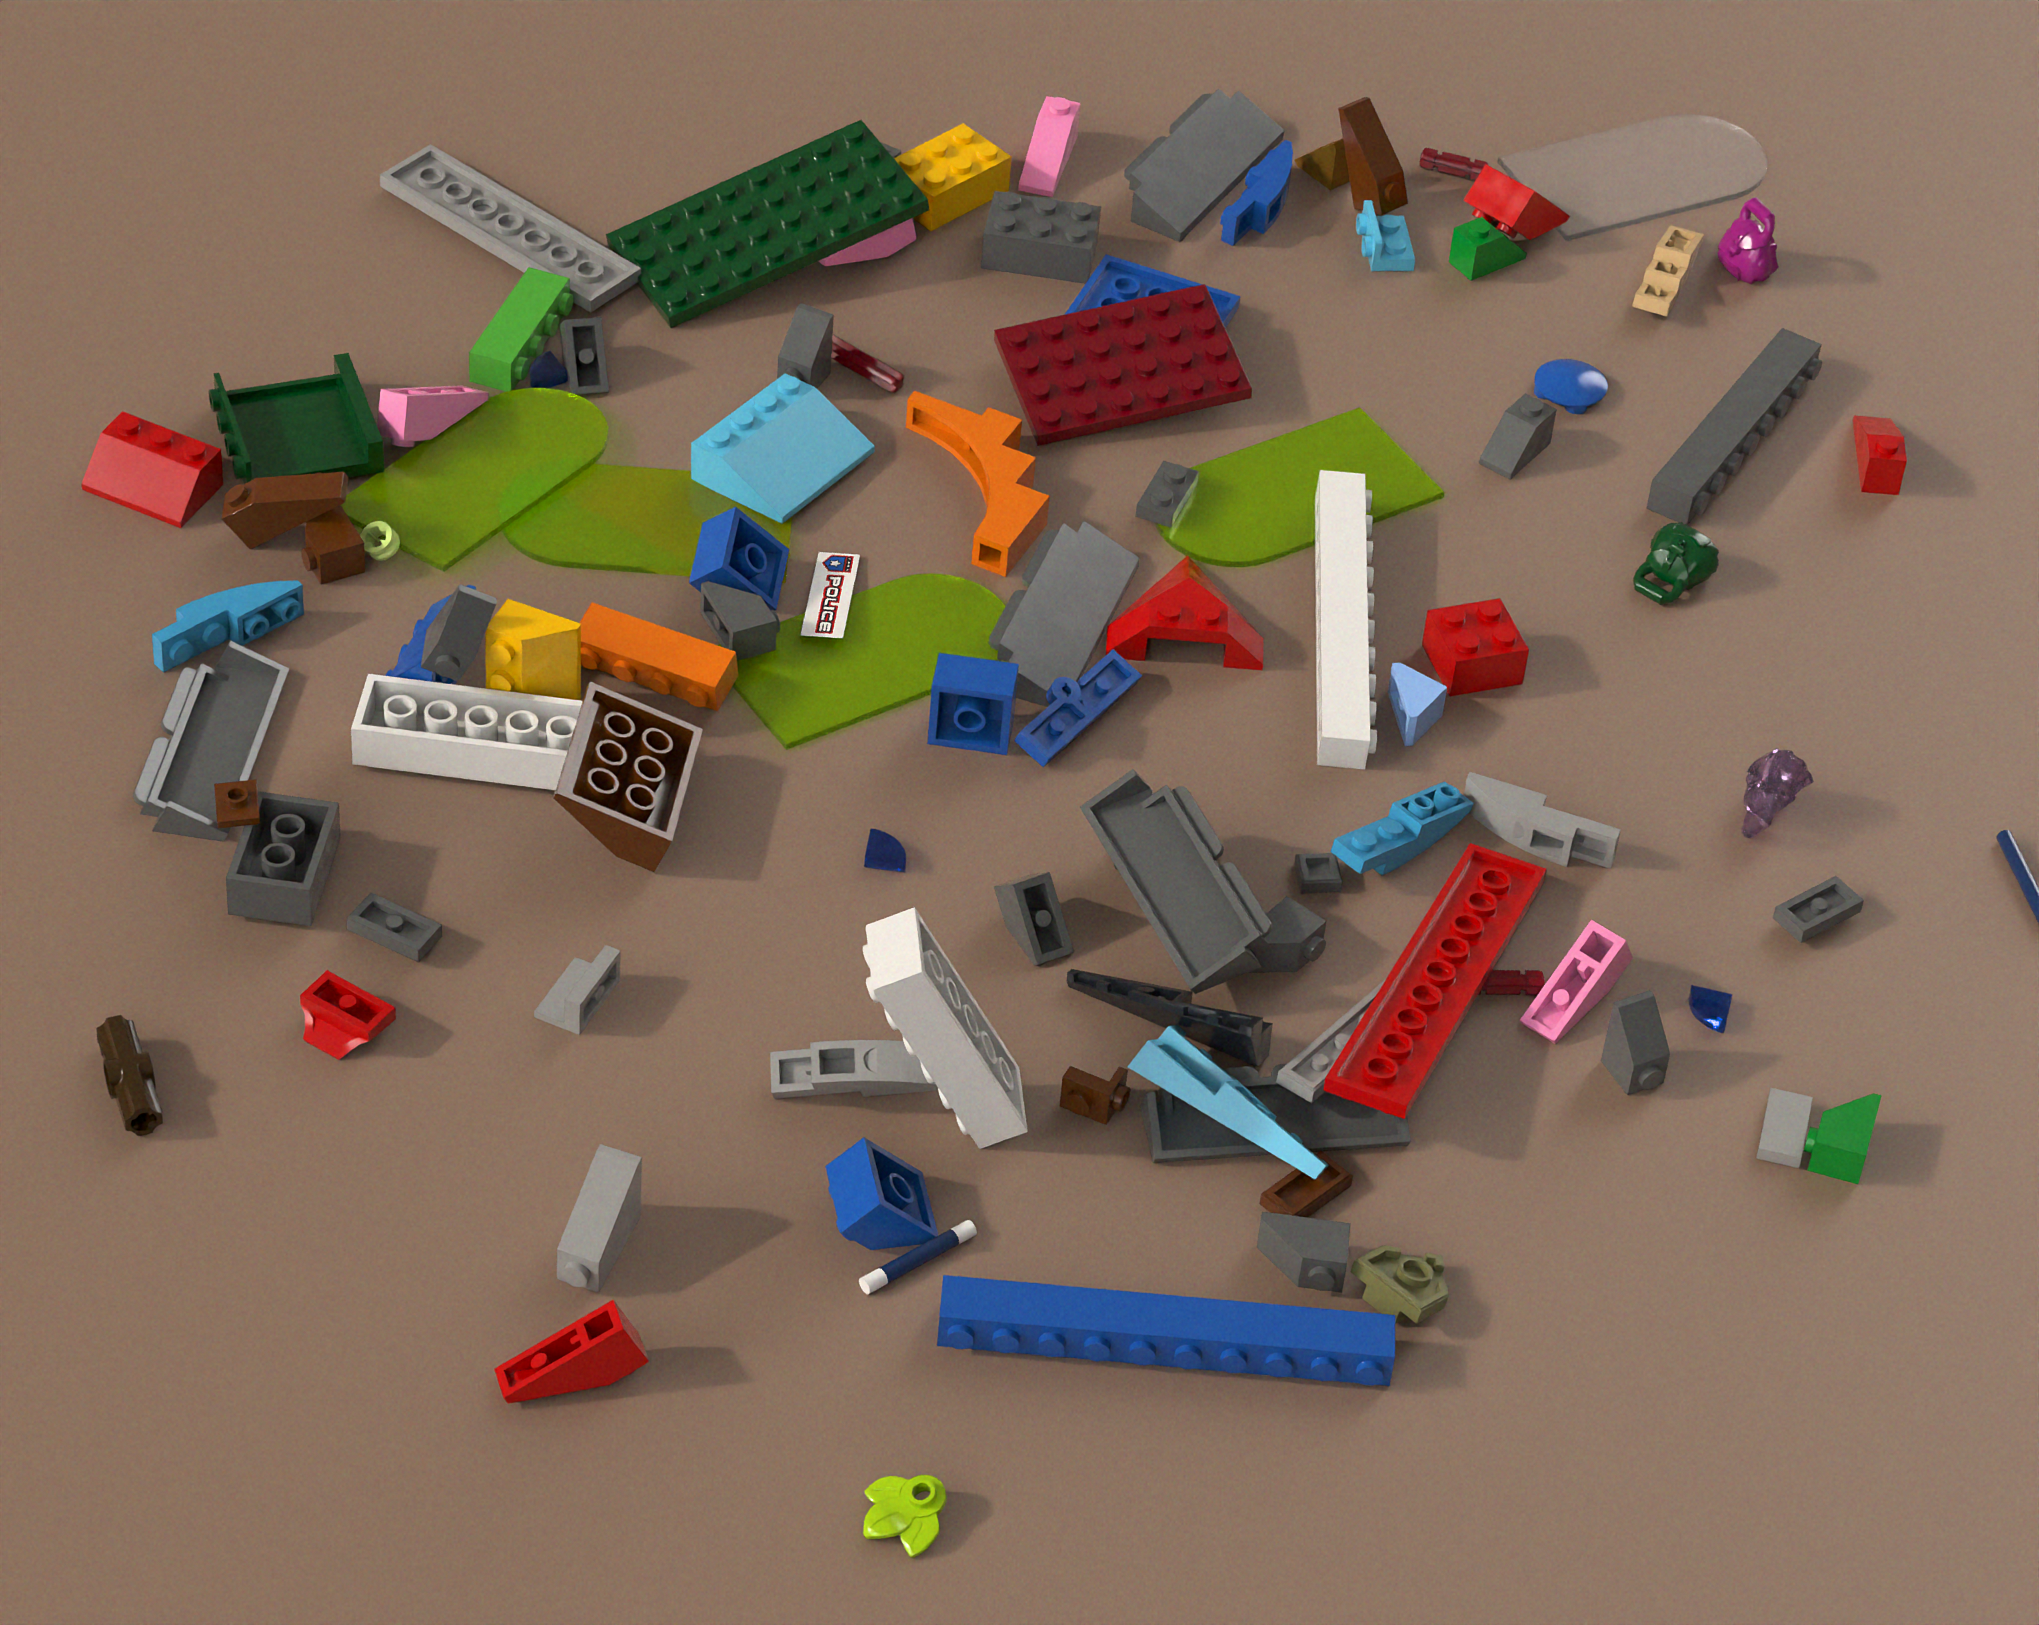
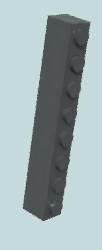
M1782 328L1652 479L1646 509L1676 522H1683L1686 525L1690 523L1696 514L1702 515L1708 506L1711 496L1713 494L1719 495L1722 491L1726 478L1729 475L1734 476L1738 472L1743 458L1746 455L1751 456L1757 447L1759 439L1762 436L1767 437L1775 420L1778 417L1783 418L1793 398L1799 399L1809 379L1812 381L1816 379L1822 366V360L1818 359L1822 344Z

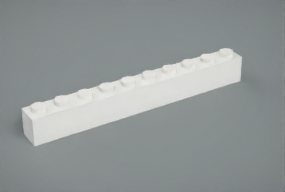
M1327 470L1319 471L1315 495L1317 765L1365 769L1368 753L1375 754L1377 743V730L1370 729V726H1374L1376 719V702L1370 701V698H1374L1376 675L1369 674V670L1373 671L1375 663V647H1369V643L1372 644L1374 639L1375 621L1368 620V617L1373 615L1374 594L1367 591L1372 590L1374 568L1367 567V564L1372 562L1373 541H1367L1366 539L1371 538L1373 517L1372 515H1366L1371 510L1372 490H1366L1365 474Z

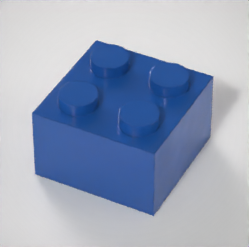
M939 653L931 689L927 744L1007 755L1014 723L1019 664Z

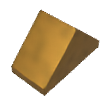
M1343 138L1294 159L1299 168L1329 190L1350 181Z

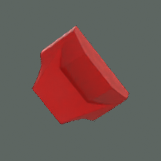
M328 970L300 995V1005L305 1014L303 1040L338 1060L358 1045L372 1040L396 1020V1007Z

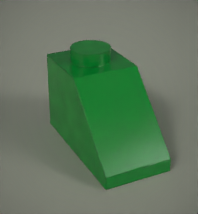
M1480 217L1454 228L1449 263L1472 281L1526 259L1527 253L1491 223Z
M1872 1093L1823 1111L1819 1129L1811 1126L1809 1128L1804 1152L1811 1153L1812 1155L1807 1171L1854 1184L1859 1183L1882 1095Z

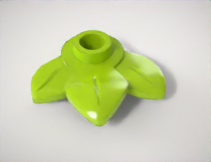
M918 1475L908 1480L898 1476H887L876 1480L864 1491L867 1498L875 1504L865 1516L863 1526L865 1539H882L900 1535L903 1546L911 1558L923 1553L936 1540L940 1532L937 1516L942 1512L947 1501L945 1487L938 1478L931 1475ZM921 1492H930L926 1499H915V1496Z

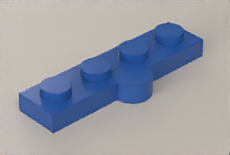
M1114 649L1111 650L1085 673L1078 682L1068 677L1055 679L1046 694L1050 705L1024 727L1014 741L1044 768L1132 689L1142 675Z

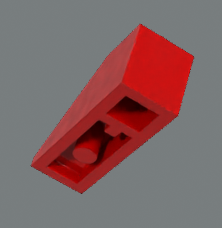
M1854 415L1853 428L1861 492L1899 495L1907 463L1904 436L1891 418Z
M611 1300L501 1364L494 1370L503 1398L510 1404L611 1385L647 1364L649 1360L638 1331L616 1302Z

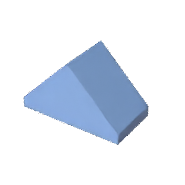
M1392 663L1388 686L1389 699L1404 745L1413 746L1442 717L1447 686L1402 663Z

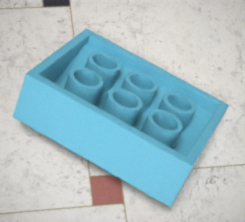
M785 373L691 443V480L783 524L875 452V446L818 389Z

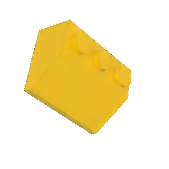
M507 599L491 619L485 632L486 689L581 701V623Z

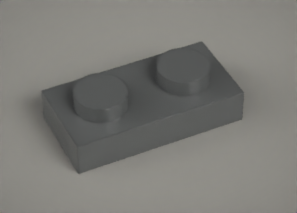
M1163 461L1139 500L1135 516L1172 527L1198 483L1199 471Z
M1834 876L1776 906L1773 919L1802 943L1860 913L1864 900L1841 879Z
M370 893L347 917V930L416 962H419L442 937L441 924L373 893Z

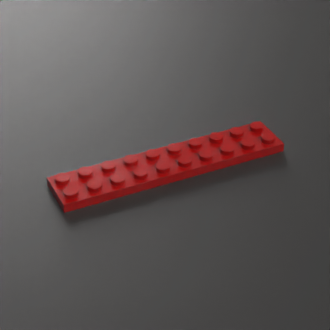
M1470 843L1325 1077L1323 1091L1405 1119L1542 887L1547 869Z

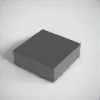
M1333 853L1295 855L1294 866L1301 894L1341 892L1343 881L1337 856Z

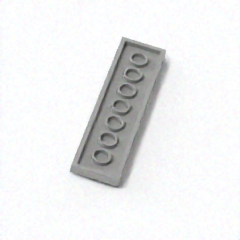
M431 144L380 174V187L525 273L528 267L570 278V294L574 297L573 302L590 313L638 282V276L641 274L640 267Z

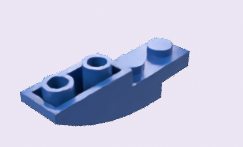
M1285 139L1275 150H1270L1263 161L1249 170L1245 179V185L1248 186L1247 189L1244 190L1241 197L1232 206L1228 205L1222 213L1220 224L1223 225L1221 241L1234 246L1251 229L1264 234L1274 224L1286 203L1289 192L1293 159L1291 141Z

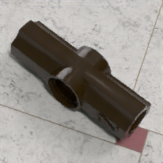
M122 1015L108 1017L101 1026L96 1028L97 1042L104 1059V1075L110 1098H116L126 1131H131L137 1136L151 1134L158 1125L163 1123L162 1108L155 1092V1077L149 1053L142 1051L133 1020H127Z

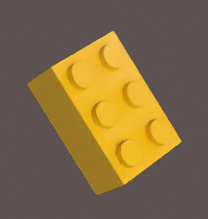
M964 123L894 158L928 199L930 210L913 217V219L930 231L991 201L995 191H1009L1012 156Z

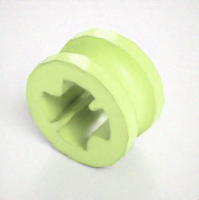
M374 521L368 524L360 535L364 542V550L373 559L378 561L391 558L397 552L400 545L399 535L383 521ZM384 535L386 539L385 541L379 540L378 537ZM375 541H377V542L381 541L382 544H381L380 546H377V547H376V546L374 545V542H375Z

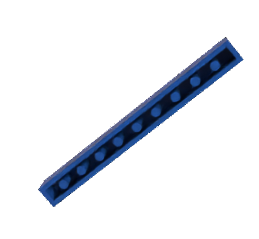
M943 1275L937 1346L1390 1386L1395 1361V1315Z

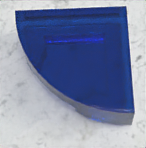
M551 351L541 354L531 364L530 386L534 393L568 382L567 370Z
M871 828L864 867L905 872V850L901 843L890 834Z
M1691 985L1688 998L1689 1006L1693 1015L1703 1025L1724 1034L1733 994Z

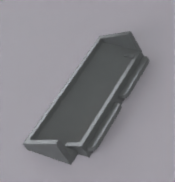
M1219 88L1213 94L1201 95L1170 125L1169 137H1158L1125 169L1124 177L1130 181L1129 189L1134 191L1131 222L1180 242L1247 175L1253 166H1257L1266 157L1268 152L1283 140L1284 130L1239 90L1231 98L1225 95Z
M1085 521L1082 522L1077 532L1063 523L1059 530H1048L1045 533L1022 576V583L1028 587L1027 591L1017 590L1013 592L989 636V646L998 650L997 659L1019 664L1016 698L1045 707L1050 705L1046 694L1055 679L1068 677L1078 682L1083 676L1107 626L1139 567V557Z
M230 641L215 669L201 663L197 670L184 668L181 671L161 721L162 730L169 734L170 738L158 737L154 740L133 792L134 801L143 806L140 815L157 817L152 831L224 842L231 827L218 828L214 784L249 779L289 668Z
M1132 769L1080 806L1094 832L1194 994L1262 967L1253 951L1268 945L1265 937L1272 930V922L1238 868L1230 862L1224 863L1221 866L1217 862V859L1223 854L1224 846L1187 788L1179 786L1171 790L1165 785L1154 793L1150 785Z
M1286 1064L1276 1065L1270 1077H1259L1258 1071L1250 1066L1222 1068L1228 1074L1233 1075L1277 1116L1275 1119L1276 1123L1288 1133H1295L1303 1140L1302 1144L1311 1152L1408 1146L1411 1142L1407 1116L1405 1119L1352 1100H1346L1326 1091L1311 1103L1276 1083L1278 1071ZM1161 1087L1158 1090L1160 1103H1156L1155 1092H1148L1140 1105L1153 1163L1273 1155Z

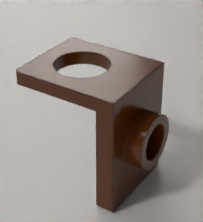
M256 779L214 784L218 828L260 824Z

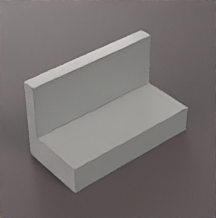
M605 945L592 963L575 957L535 1009L534 1017L580 1035L620 981L621 951Z

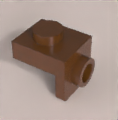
M1070 1066L1062 1078L1059 1106L1075 1114L1107 1125L1115 1111H1123L1128 1102L1131 1088L1126 1086L1128 1070L1119 1066L1111 1080L1107 1081Z

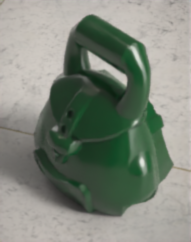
M1683 522L1669 523L1659 529L1653 539H1651V552L1633 577L1634 589L1659 605L1671 603L1678 599L1685 589H1692L1693 586L1708 580L1711 574L1716 572L1719 549L1711 542V538L1683 524ZM1653 573L1660 580L1672 585L1673 589L1668 593L1644 577Z

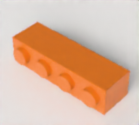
M591 602L579 622L581 623V666L590 670L597 669L615 675L624 682L638 683L662 695L669 694L681 698L693 706L706 707L718 711L739 676L735 651Z

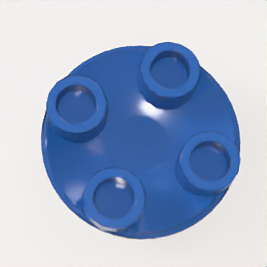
M1573 359L1549 361L1539 367L1534 378V394L1538 398L1548 399L1555 404L1565 406V409L1572 414L1585 413L1587 406L1602 400L1608 389L1605 376L1597 368L1588 363Z

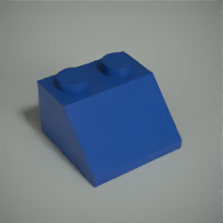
M734 507L702 523L689 584L700 592L701 583L709 581L756 594L762 597L770 610L775 611L778 605L789 549L741 510Z
M865 1137L825 1166L830 1184L828 1190L834 1201L838 1218L836 1225L840 1233L847 1240H854L869 1250L922 1245L938 1236L923 1172Z

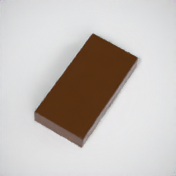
M1320 1151L1316 1156L1324 1160L1329 1166L1317 1179H1313L1296 1168L1261 1193L1260 1205L1270 1213L1309 1217L1352 1185L1353 1175Z

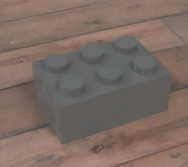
M995 191L983 233L981 268L1086 284L1090 277L1098 243L1101 206L1089 205L1084 202L1074 203L1054 200L1049 197L1020 195L1015 192Z
M258 791L260 824L244 826L226 876L228 915L312 926L341 839L339 803Z

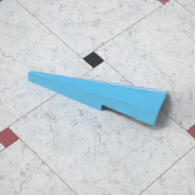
M1170 1025L1158 1039L1148 1040L1127 1066L1313 1179H1317L1329 1166L1324 1160L1318 1158L1302 1144L1303 1140L1295 1133H1288L1276 1123L1275 1119L1277 1116L1233 1075L1228 1074L1211 1060L1212 1056L1205 1049L1201 1048L1199 1050L1185 1038L1186 1032L1178 1025Z

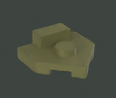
M1382 1245L1354 1260L1350 1271L1366 1284L1362 1299L1381 1314L1395 1315V1324L1407 1317L1417 1324L1444 1309L1449 1297L1448 1288L1443 1279L1444 1261L1442 1255L1425 1253L1424 1258L1401 1254V1248Z

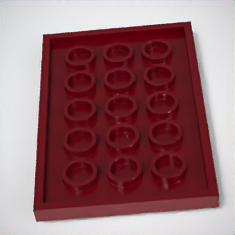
M1205 284L994 330L995 344L1037 446L1246 400L1252 397L1250 382Z

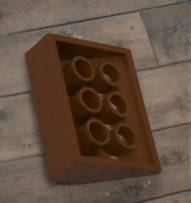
M589 682L553 799L616 857L655 872L673 840L703 729L593 682Z

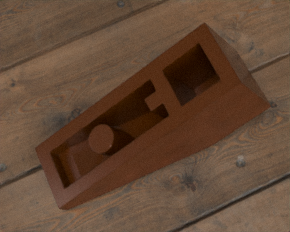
M1363 97L1338 108L1354 209L1363 211L1364 200H1372L1375 214L1384 215L1408 204L1403 169L1370 98Z
M345 472L255 478L243 485H236L225 493L222 520L249 549H252L345 503L348 476Z
M341 505L306 522V548L301 550L302 560L307 571H313L321 585L365 573L364 542Z

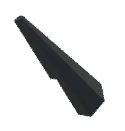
M1074 969L1067 972L1066 981L1068 987L1167 1028L1170 1025H1178L1186 1032V1037L1258 1067L1269 1056L1273 1023L1263 1022V1017L1191 1004L1192 991Z

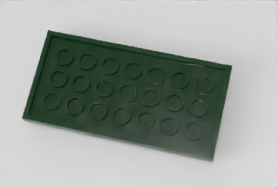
M859 120L637 221L622 226L606 234L609 247L614 253L641 268L637 284L670 328H673L930 209L925 195L865 123Z

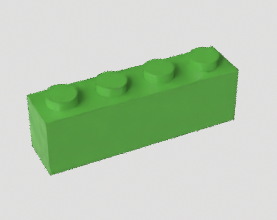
M528 267L470 350L469 382L511 393L518 382L526 378L533 360L541 356L544 344L548 338L555 336L559 322L564 315L568 316L571 312L574 297L570 294V278Z

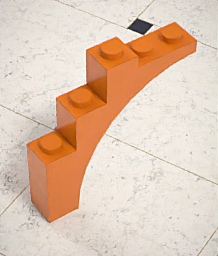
M914 390L907 399L906 428L931 439L952 453L976 480L987 506L985 517L974 534L971 564L1006 577L1047 526L1050 496L1032 489L1036 457L1018 451L1020 449L1022 419L990 407L982 415Z

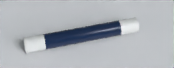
M966 1220L859 1279L861 1289L864 1293L870 1294L976 1236L977 1230L972 1221Z

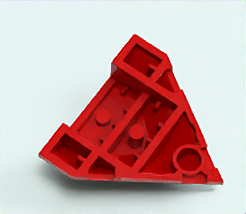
M1188 555L1107 626L1106 655L1114 649L1125 660L1145 661L1147 638L1224 644L1223 668L1263 670L1264 638Z

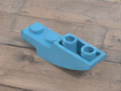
M298 580L256 583L217 592L177 608V622L152 634L154 664L162 672H166L229 639L243 646L304 615L303 584Z
M1444 781L1392 803L1387 817L1335 838L1330 852L1359 874L1374 869L1383 876L1412 860L1440 840L1472 810L1474 803L1462 795L1456 787Z

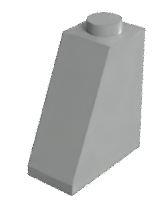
M602 1144L599 1145L557 1248L558 1280L567 1282L575 1287H583L599 1293L641 1217L642 1157Z

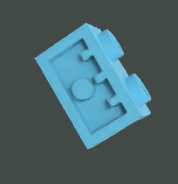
M1364 200L1363 212L1358 213L1356 217V231L1358 235L1363 236L1362 255L1363 257H1368L1371 271H1414L1415 256L1404 216L1390 214L1376 216L1372 200Z

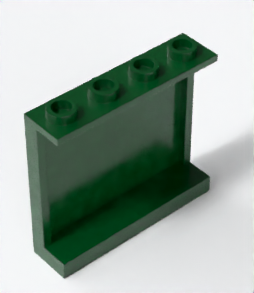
M349 353L334 355L333 375L229 391L225 390L220 374L213 373L215 389H209L208 391L212 412H216L219 433L224 434L228 457L233 456L232 464L236 480L242 479L245 484L255 478L305 475L318 472H345L348 478L384 472L383 440Z

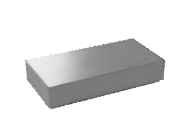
M1770 1088L1756 1159L1799 1168L1813 1097Z

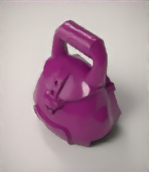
M1757 197L1751 198L1744 203L1739 218L1733 221L1718 245L1719 261L1738 281L1742 280L1749 284L1768 279L1779 268L1776 258L1777 244H1775L1772 237L1775 228V215ZM1751 212L1765 225V229L1757 220L1751 219Z

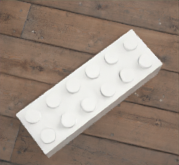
M368 674L351 727L352 765L556 790L582 701Z
M915 907L866 925L867 944L863 946V954L871 972V976L866 978L868 992L875 1003L881 1002L890 1027L893 1030L899 1029L902 1033L909 1055L911 1057L917 1056L920 1060L923 1074L928 1083L935 1082L944 1107L946 1109L952 1108L956 1113L957 1123L961 1132L964 1135L970 1134L979 1149L1028 1132L1019 1066Z

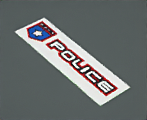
M818 553L800 636L843 639L860 555Z

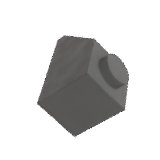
M803 303L797 306L778 355L777 379L786 373L818 389L831 373L833 314Z
M602 318L564 320L559 326L563 364L571 396L608 393Z
M1525 393L1504 412L1480 457L1479 464L1508 479H1512L1551 443L1557 409Z
M709 581L701 583L700 613L721 646L736 652L737 661L776 650V633L780 632V621L777 613L768 608L761 596Z
M459 584L426 630L421 668L459 681L476 657L495 609L497 598Z
M1050 872L1030 874L994 886L1005 926L1033 965H1038L1074 952Z
M1285 897L1266 913L1272 922V930L1265 937L1268 945L1253 951L1262 967L1248 973L1297 972L1309 961L1314 962L1320 957L1326 946L1324 934L1327 921L1291 898Z
M1649 990L1613 1003L1601 1062L1627 1095L1653 1089L1659 1084L1664 1083L1670 1051L1655 996Z
M1262 1212L1257 1248L1297 1287L1342 1293L1347 1266L1351 1223Z

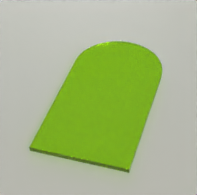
M524 388L503 392L488 398L486 402L431 440H425L386 467L384 472L376 474L346 495V501L341 506L352 524L361 529H364L374 521L386 522L399 535V549L445 572L596 463L608 444L607 421L602 412L593 403L567 391L551 388ZM384 535L378 537L384 541L386 539Z
M1359 407L1190 467L1189 469L1199 471L1196 487L1172 527L1155 523V526L1170 546L1194 560L1222 567H1249L1261 565L1315 545V495L1320 470L1365 474L1366 490H1372L1370 513H1366V515H1372V524L1444 498V491Z
M561 463L531 471L520 477L507 489L498 507L500 526L506 539L518 551L536 561L566 568L676 576L691 575L702 523L734 507L741 510L788 549L790 547L792 517L783 524L692 480L691 471L592 463ZM788 553V558H787V563H786V567H785V572H784V577H783L782 583H786L787 568H788V559L790 558V553Z
M927 573L894 579L852 595L843 639L800 636L805 613L781 621L780 632L776 633V650L738 660L739 676L733 684V688L787 750L931 695L939 653L1001 661L997 659L998 650L989 646V636L1006 606L995 594L985 587L953 575Z

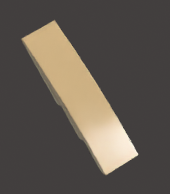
M1669 226L1656 245L1653 260L1645 271L1643 283L1635 293L1632 307L1664 316L1669 314L1693 266L1704 234Z

